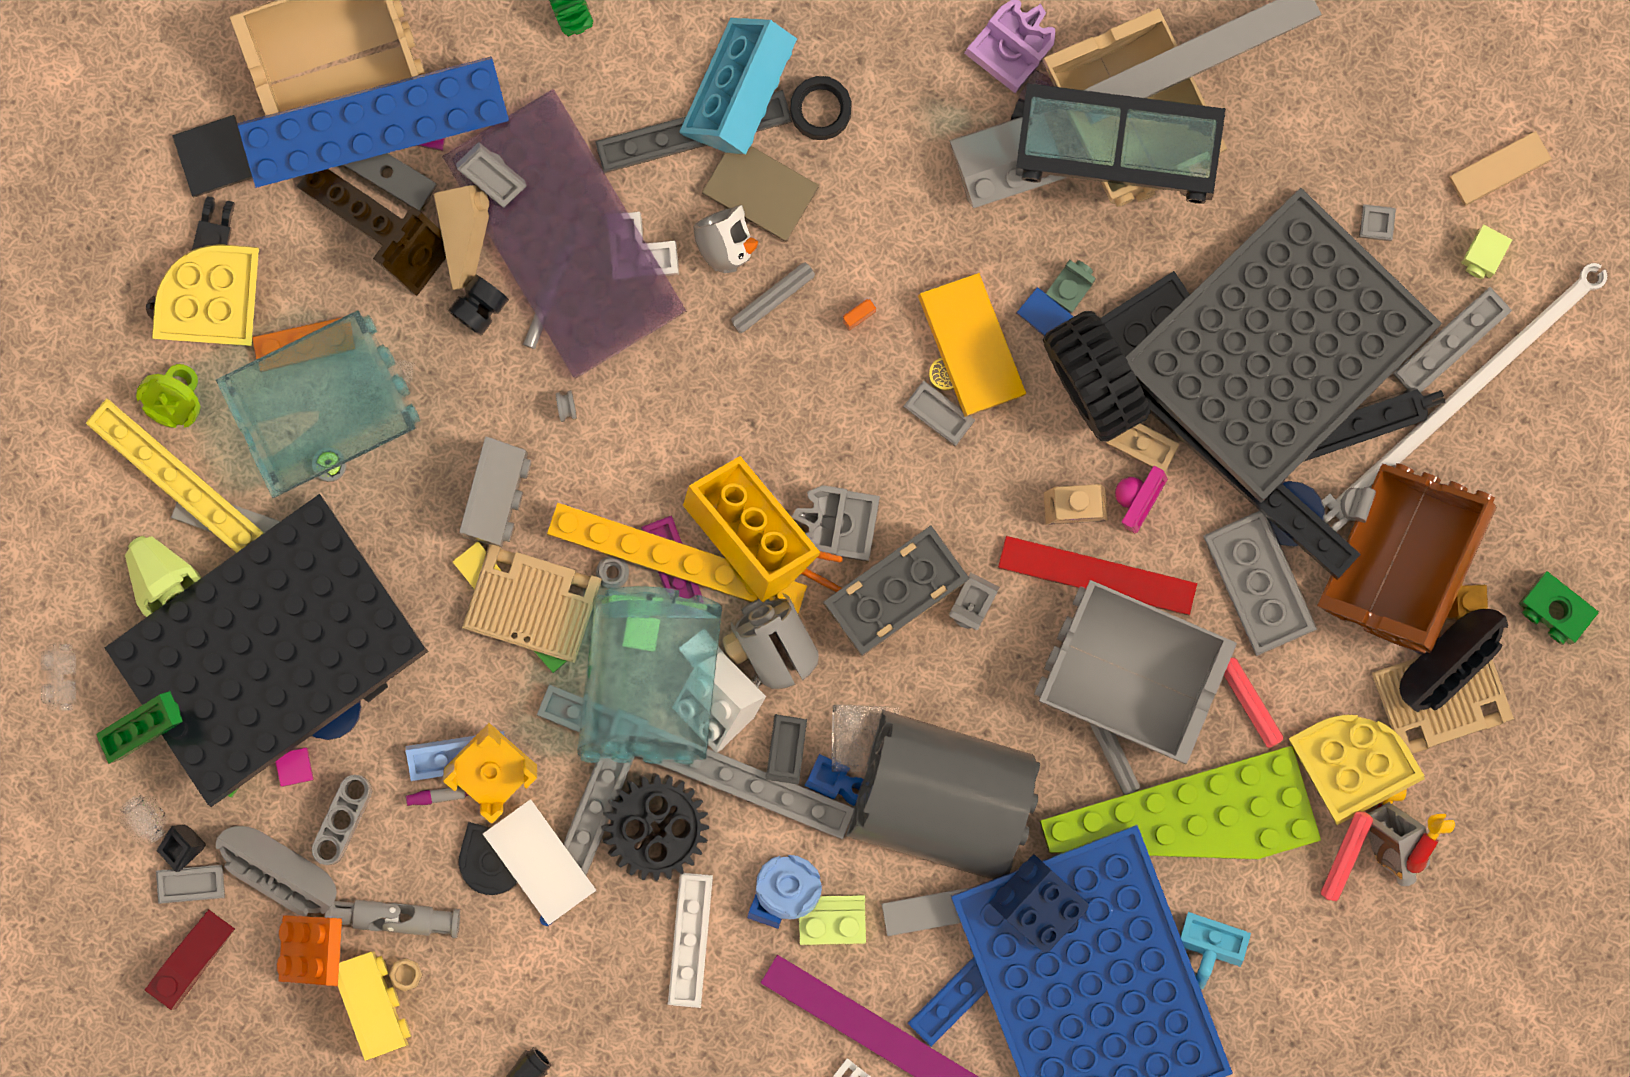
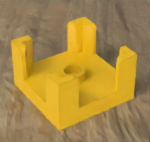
M490 723L444 767L443 782L454 791L457 790L458 785L480 804V814L491 824L503 813L505 801L523 783L527 789L537 779V764Z

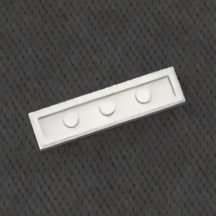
M680 874L668 1005L701 1008L713 875Z

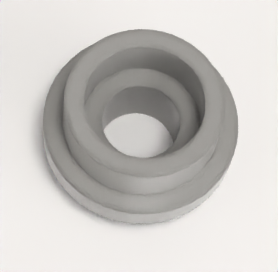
M608 556L599 562L596 576L602 579L601 584L604 587L616 589L623 586L628 580L629 568L624 560ZM611 566L619 569V575L614 579L609 578L606 574L607 569Z

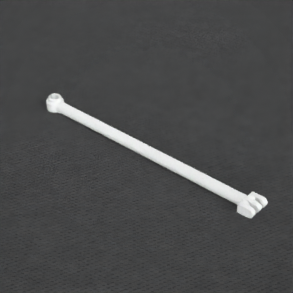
M1591 263L1584 267L1579 274V279L1453 392L1445 400V403L1440 404L1427 416V420L1420 422L1349 488H1371L1382 463L1395 467L1396 463L1400 464L1590 290L1595 291L1601 288L1607 280L1606 270L1597 275L1598 281L1594 284L1589 283L1586 277L1589 272L1596 273L1602 265ZM1346 490L1337 499H1334L1329 494L1322 500L1324 508L1327 506L1331 510L1325 515L1324 522L1327 523L1335 515L1339 519L1331 527L1336 532L1349 521L1344 517L1340 505Z

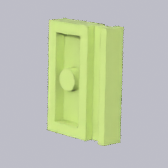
M865 895L821 896L815 909L806 916L799 918L800 945L866 943Z

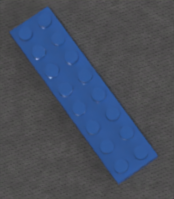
M490 56L238 123V129L255 188L507 122L509 118L493 58Z

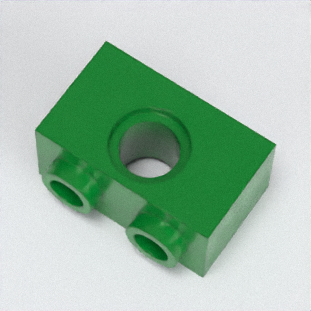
M1548 571L1541 574L1519 602V605L1524 608L1521 613L1536 625L1539 622L1546 625L1550 629L1548 635L1561 645H1564L1565 642L1570 645L1576 643L1599 613L1598 610ZM1552 602H1558L1564 608V615L1560 620L1554 619L1549 613V606Z

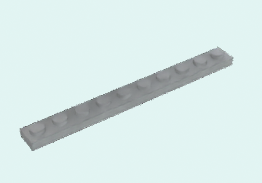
M549 684L537 716L605 742L616 711ZM647 725L636 752L638 757L840 839H843L853 814L854 808L796 784L765 780L766 772L651 725Z

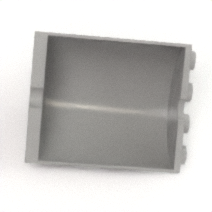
M1090 580L1086 588L1080 586L1072 604L1078 607L1073 618L1067 616L1057 636V640L1062 641L1060 648L1054 646L1044 667L1045 670L1049 671L1048 677H1041L1034 695L1040 697L1039 702L1183 764H1187L1237 643Z

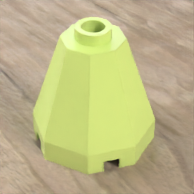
M140 536L134 539L128 546L129 549L125 554L136 604L146 617L201 579L199 573L191 565L152 536L147 538Z

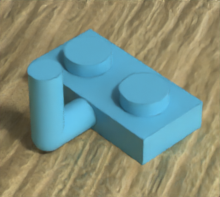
M1188 912L1180 937L1186 949L1203 954L1199 970L1195 975L1202 990L1212 973L1216 959L1241 967L1251 933Z

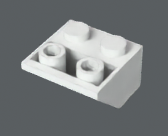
M720 652L696 664L673 709L717 753L754 719L766 696L723 652Z

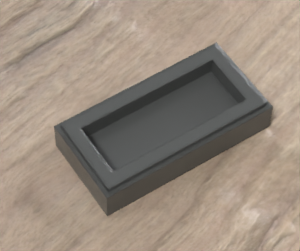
M775 714L765 780L798 785L807 719Z

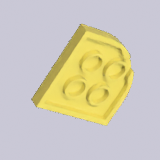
M216 244L197 248L180 257L167 270L158 286L154 304L152 339L252 346L259 248Z
M1358 715L1335 716L1318 722L1289 738L1291 746L1336 825L1352 818L1357 811L1363 812L1425 779L1423 772L1402 738L1390 727L1379 721L1361 718Z

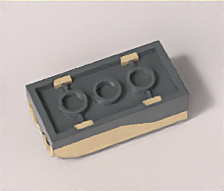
M930 525L826 599L823 605L836 623L840 625L848 640L862 658L948 597L970 578L932 525Z

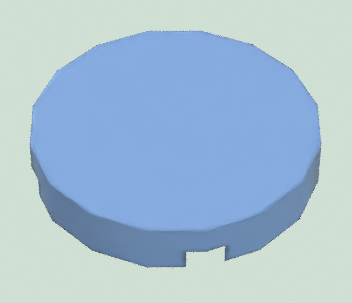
M799 856L774 857L762 866L757 876L756 895L759 903L768 913L781 919H797L806 916L815 909L821 897L822 886L818 870L808 860Z

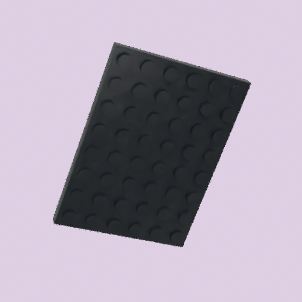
M320 494L104 647L142 705L160 694L168 691L171 692L174 701L179 706L183 722L165 732L162 736L210 807L217 804L429 652Z

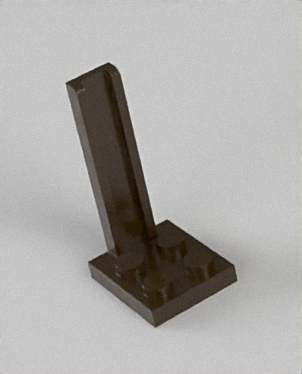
M329 169L306 174L297 185L309 197L380 244L382 247L373 259L416 296H418L446 259L441 230L413 206L402 219Z

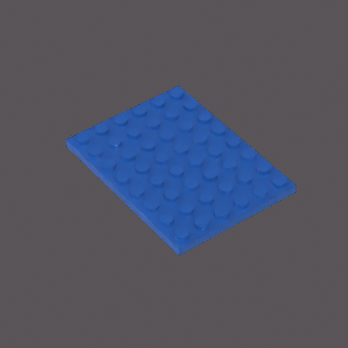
M1137 824L1042 860L1089 905L1088 910L1047 953L1037 948L989 903L995 897L998 890L1005 886L1018 870L951 895L1020 1077H1226L1233 1074Z

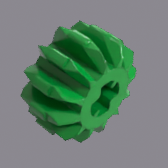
M549 0L562 32L568 37L586 32V29L593 26V18L586 0Z

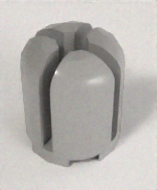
M784 593L782 594L785 599H775L772 601L767 599L764 602H761L760 599L753 601L741 610L744 616L737 622L736 626L731 622V629L739 640L759 679L765 686L771 689L788 688L795 685L769 637L770 634L775 632L802 681L818 665V650L795 610L790 597Z

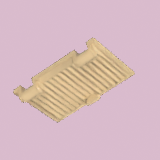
M489 544L462 628L575 663L602 579L592 575L590 577L577 573L570 568L518 552L513 553L503 550L499 546ZM496 561L511 565L509 573L494 569ZM571 584L585 588L584 597L570 593Z
M1418 658L1372 673L1391 729L1402 738L1412 754L1514 719L1493 659L1445 705L1435 711L1429 708L1416 712L1404 702L1400 695L1399 685L1401 678L1407 668ZM1495 702L1498 711L1483 716L1480 706ZM1420 727L1423 737L1409 741L1405 731Z

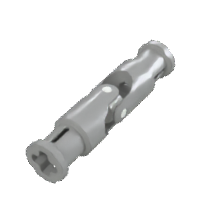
M355 900L354 903L334 901L325 913V918H342V925H351L353 929L383 930L392 933L430 936L431 933L450 934L452 938H457L459 934L460 909H454L453 912L433 910V907L420 905L386 904L365 900ZM400 914H408L412 918L401 923Z

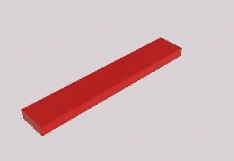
M1010 536L1005 537L998 566L999 569L1076 588L1080 586L1086 588L1089 581L1092 580L1152 607L1188 616L1191 613L1198 584Z

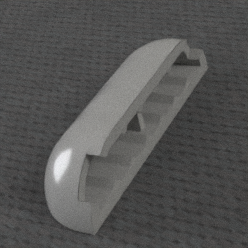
M234 826L224 830L217 837L216 849H220L223 858L227 862L224 867L240 880L292 912L302 916H306L307 913L324 914L335 901L336 886L332 878L323 869L263 832L251 827Z

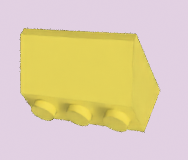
M369 952L339 963L338 988L365 1061L407 1046L406 1038L411 1037L406 1019L399 1020L395 1007L400 1006L394 987L388 988L384 976L389 974L386 963L382 956L376 957L375 952Z

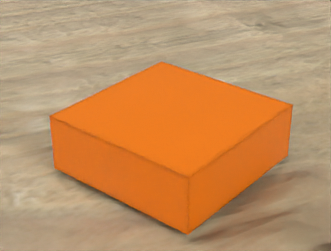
M866 299L843 315V323L850 331L876 313L875 305L870 299Z

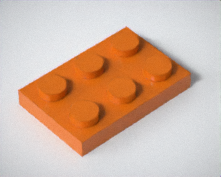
M283 915L279 928L281 949L280 957L277 960L278 981L338 986L342 918Z

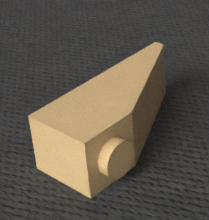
M477 185L434 193L452 290L464 289L477 271L489 219L488 196Z

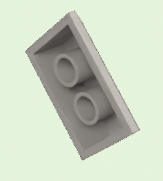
M1044 112L1041 114H1030L1025 154L1061 159ZM1023 117L949 140L967 200L973 208L1067 178L1049 175L1046 178H1042L1041 182L1033 183L1024 181L1022 176L1016 175Z
M485 437L459 531L464 538L496 545L501 548L504 541L510 542L515 524L509 522L513 509L519 510L523 491L518 490L521 478L527 479L532 460L526 459L528 455L526 450Z

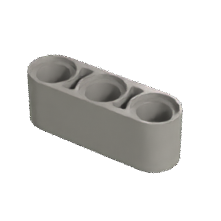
M349 775L340 784L312 846V855L320 864L335 865L343 858L372 795V785L365 777ZM360 781L363 783L365 791L361 798L354 800L348 794V787L352 782ZM346 811L350 815L351 822L347 828L340 830L335 826L334 818L338 812ZM326 841H332L337 848L336 855L330 860L324 859L320 854V848Z

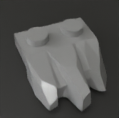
M825 485L808 491V498L814 503V507L797 508L791 517L809 527L808 533L805 534L818 550L843 558L869 562L880 496L848 491V489Z

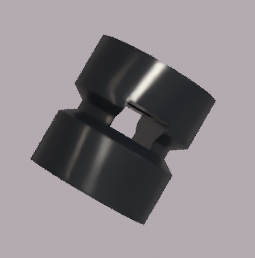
M475 274L464 288L466 295L458 296L448 309V312L472 331L482 336L492 323L491 315L499 314L509 299L488 281Z

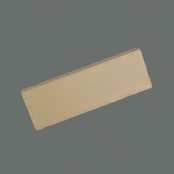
M1535 131L1451 175L1449 179L1464 206H1467L1547 164L1552 158Z

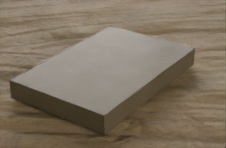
M750 146L746 155L725 153L703 189L702 194L726 208L742 205L745 219L787 242L818 190L819 185Z

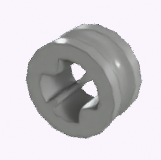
M569 390L566 395H561L560 392L556 393L560 421L564 422L567 417H571L573 420L577 419L572 390Z

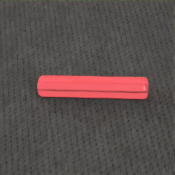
M1235 657L1231 658L1224 677L1266 747H1273L1280 743L1284 737Z
M1357 811L1354 814L1321 889V895L1329 901L1339 900L1371 828L1373 818L1366 812Z

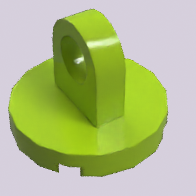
M184 364L171 366L165 375L152 374L146 376L137 388L136 398L137 401L141 400L144 404L142 407L143 411L154 421L166 427L176 428L177 425H184L183 428L191 426L197 419L201 408L198 397L194 394L198 384L197 374L192 368ZM180 376L184 378L188 386L173 377Z

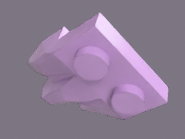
M1010 0L1002 5L964 53L1014 93L1033 74L1055 42V28H1042L1039 26L1046 14L1042 5L1039 4L1028 12H1022L1020 10L1022 4L1020 0Z

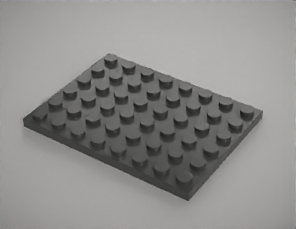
M1300 188L1125 358L1140 386L1262 503L1442 323L1314 199Z

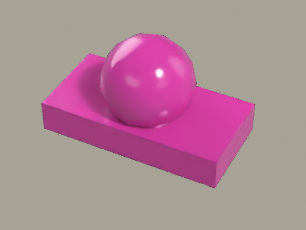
M1153 466L1145 482L1136 477H1126L1116 486V500L1121 506L1129 508L1122 520V524L1134 534L1138 533L1168 480L1162 469Z

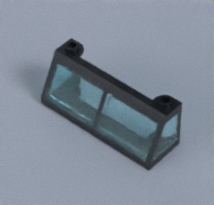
M1027 83L1016 175L1022 176L1024 181L1039 183L1042 178L1054 175L1179 191L1181 195L1186 196L1187 202L1204 204L1206 200L1212 201L1214 195L1226 108Z

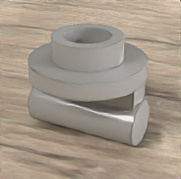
M1368 487L1363 489L1349 488L1346 490L1340 503L1344 517L1351 521L1365 523L1376 491Z

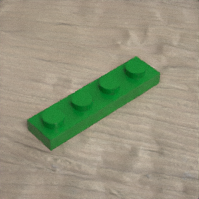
M168 691L156 696L98 732L96 736L108 764L123 759L179 725L183 720L180 716L178 704L174 701L171 692Z

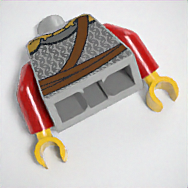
M1407 789L1384 800L1382 804L1379 803L1376 810L1368 813L1373 818L1368 837L1375 859L1378 864L1396 876L1397 883L1401 886H1410L1416 882V874L1422 872L1430 865L1429 857L1439 842L1437 839L1439 834L1451 833L1455 827L1454 820H1444L1446 814H1434L1428 818L1429 833H1427L1424 825L1392 804L1393 801L1402 802L1406 797Z

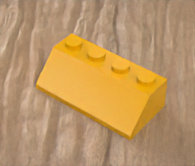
M741 456L688 486L683 507L761 602L787 588L819 556L820 551Z

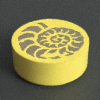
M942 358L935 360L929 370V379L932 385L943 391L953 389Z

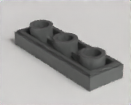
M388 153L343 165L419 211H422L437 187V183ZM386 168L393 170V174L389 178L382 177V171Z

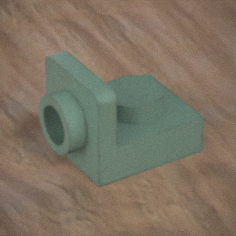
M1069 260L1046 294L1072 314L1094 284L1096 278L1091 275L1094 271L1080 260H1077L1076 263Z

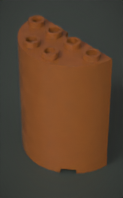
M1382 463L1371 487L1376 491L1367 520L1365 523L1356 521L1347 539V542L1361 555L1338 580L1332 575L1330 576L1317 606L1344 622H1353L1364 627V631L1388 642L1421 653H1426L1427 651L1431 653L1497 509V506L1493 503L1495 497L1480 490H1477L1475 494L1467 492L1468 488L1453 481H1450L1448 485L1440 484L1441 479L1426 472H1423L1422 476L1416 475L1413 469L1403 464L1396 463V466L1392 467ZM1423 493H1424V496H1423V498H1422V500H1421V503H1420V505H1419V507H1418V509H1417V511H1416V514H1415V516H1414V518H1413V520H1412V522H1411V525H1410V527H1409V529H1408V531H1407V533H1406V536H1405V538H1404V540H1403V542H1402V544H1401V547H1400V549H1399V551H1398V553H1397V555H1396V557H1395V560H1394V562H1393V564H1392V566H1391V568H1390V571H1389V573H1388V575H1387V577H1386V579H1385V582H1384V584H1383V586H1382V588H1381V590H1380V593H1379V595H1378V597H1377V599H1376V601H1375V604H1374V606H1373L1371 612H1369V611H1370V608H1371V606H1372V604H1373V602H1374V600H1375V597H1376V595H1377V593H1378V591H1379V589H1380V587H1381V584H1382V582H1383V580H1384V578H1385V576H1386V573H1387V571H1388V569H1389V567H1390V565H1391V563H1392V560H1393V558H1394V556H1395V554H1396V552H1397V549H1398V547H1399V545H1400V543H1401V541H1402V539H1403V536H1404V534H1405V532H1406V530H1407V528H1408V525H1409V523H1410V521H1411V519H1412V517H1413V515H1414V512H1415V510H1416V508H1417V506H1418V504H1419V501H1420V499H1421V497H1422V495H1423Z

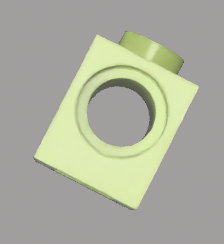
M1483 224L1461 262L1467 266L1466 272L1479 279H1484L1485 276L1491 278L1499 267L1512 239Z

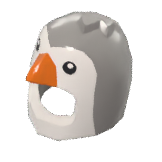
M742 205L707 216L695 223L693 227L698 249L708 265L715 271L722 273L736 272L738 267L750 260L751 253L757 248L758 240L752 238L749 234Z

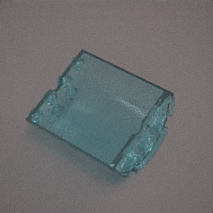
M357 310L216 379L273 499L417 429L416 423L420 422L421 419L413 403L408 404L405 397L411 394L402 376L400 377L399 374L395 375L392 366L396 365L395 359L388 347H385L384 344H379L374 335L378 330L370 315L364 317Z
M642 586L612 588L606 590L605 596L599 594L595 596L577 754L580 756V760L597 763L600 762V758H611L614 762L630 763L631 759H634L635 756H643L644 762L660 764L663 762V759H674V762L680 764H693L694 760H706L722 606L719 603L700 595L689 599L679 597L680 590Z

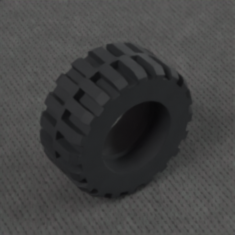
M1083 311L1045 334L1043 343L1048 357L1072 402L1096 438L1100 441H1110L1147 420L1150 408L1143 394L1144 392L1117 342L1095 312Z

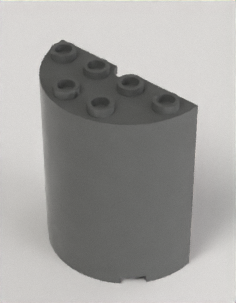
M882 709L867 761L866 775L859 789L846 837L989 879H996L1009 874L1018 846H1024L1029 835V826H1026L1029 813H1034L1038 803V794L1034 793L1040 769V762L1036 761L1033 754Z

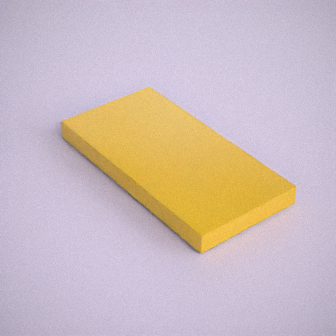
M980 273L918 295L964 417L1026 395Z

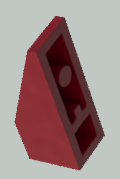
M208 910L162 965L145 988V991L170 1010L177 1009L234 932L235 928L211 910Z

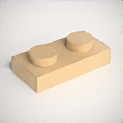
M1141 423L1106 442L1107 445L1151 468L1156 466L1166 472L1180 445Z

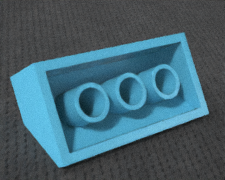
M730 18L679 133L725 153L746 155L753 143L754 135L761 119L766 114L772 94L779 85L780 76L792 55V49L797 38L772 20Z

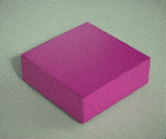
M308 748L289 751L276 761L281 787L314 780Z

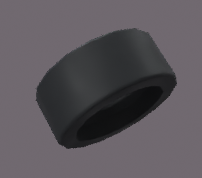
M815 76L804 80L795 89L791 98L790 115L794 126L802 135L813 140H828L838 136L846 129L851 118L852 101L848 90L839 81L828 76ZM827 90L838 98L840 114L831 125L816 127L809 124L804 118L802 103L810 92Z

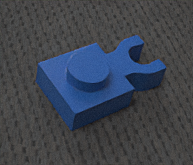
M819 754L804 786L833 800L837 794H840L847 803L855 806L858 795L852 791V788L859 790L864 779L847 776L848 767Z

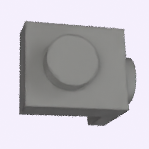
M970 572L968 576L970 579L964 584L949 616L954 618V621L963 628L978 630L1000 587Z

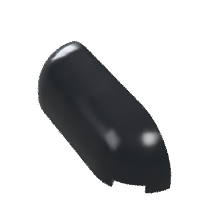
M1478 609L1467 613L1457 620L1436 640L1431 653L1427 651L1423 653L1404 672L1399 685L1400 695L1404 702L1416 712L1429 708L1435 711L1445 705L1501 650L1503 645L1499 641L1504 628H1508L1506 616L1493 609Z

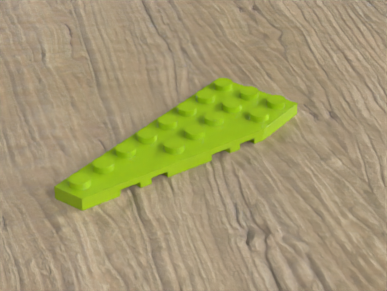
M1292 746L1039 821L1049 853H1063L1136 824L1149 856L1257 860L1321 841Z

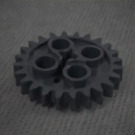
M653 773L651 782H648L645 776L640 775L638 786L628 780L629 791L624 792L621 789H617L616 791L621 799L619 801L609 799L608 801L614 807L613 812H603V815L611 820L610 824L601 826V829L611 834L603 839V843L614 845L608 851V855L611 857L620 855L616 865L621 868L628 864L626 873L632 876L638 870V878L641 880H645L649 872L652 880L658 882L661 872L668 880L672 878V869H675L681 875L684 874L682 864L686 862L694 866L695 864L690 856L692 853L702 855V851L696 846L698 843H707L708 841L700 835L701 831L709 829V825L700 822V819L705 818L708 812L697 810L703 803V800L700 798L691 800L695 790L690 787L683 791L685 782L680 779L672 786L673 777L670 775H666L662 782L660 776L656 773ZM655 796H661L663 801L662 807L657 812H651L649 810L650 800ZM675 805L676 810L668 815L671 807ZM635 819L638 820L640 825L638 832L635 835L627 836L625 829L628 822ZM677 819H683L686 825L685 830L680 835H673L671 830L672 824ZM653 821L659 823L658 827L661 829L657 834L652 831L653 828L650 826ZM643 840L640 847L635 849L634 845ZM657 842L661 843V854L657 858L651 859L648 854L650 846Z

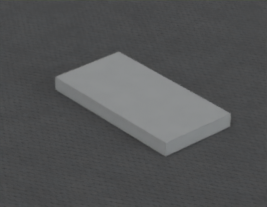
M1261 511L1203 536L1256 656L1317 630L1272 525Z

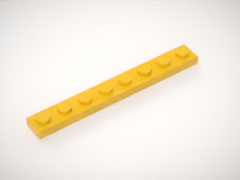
M557 502L547 532L549 536L751 603L759 599L726 558ZM793 581L787 588L770 597L769 600L785 599L782 594L784 593L790 597L795 610L799 613L807 585Z

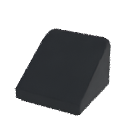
M172 825L156 851L175 872H180L205 848L206 843L187 825Z

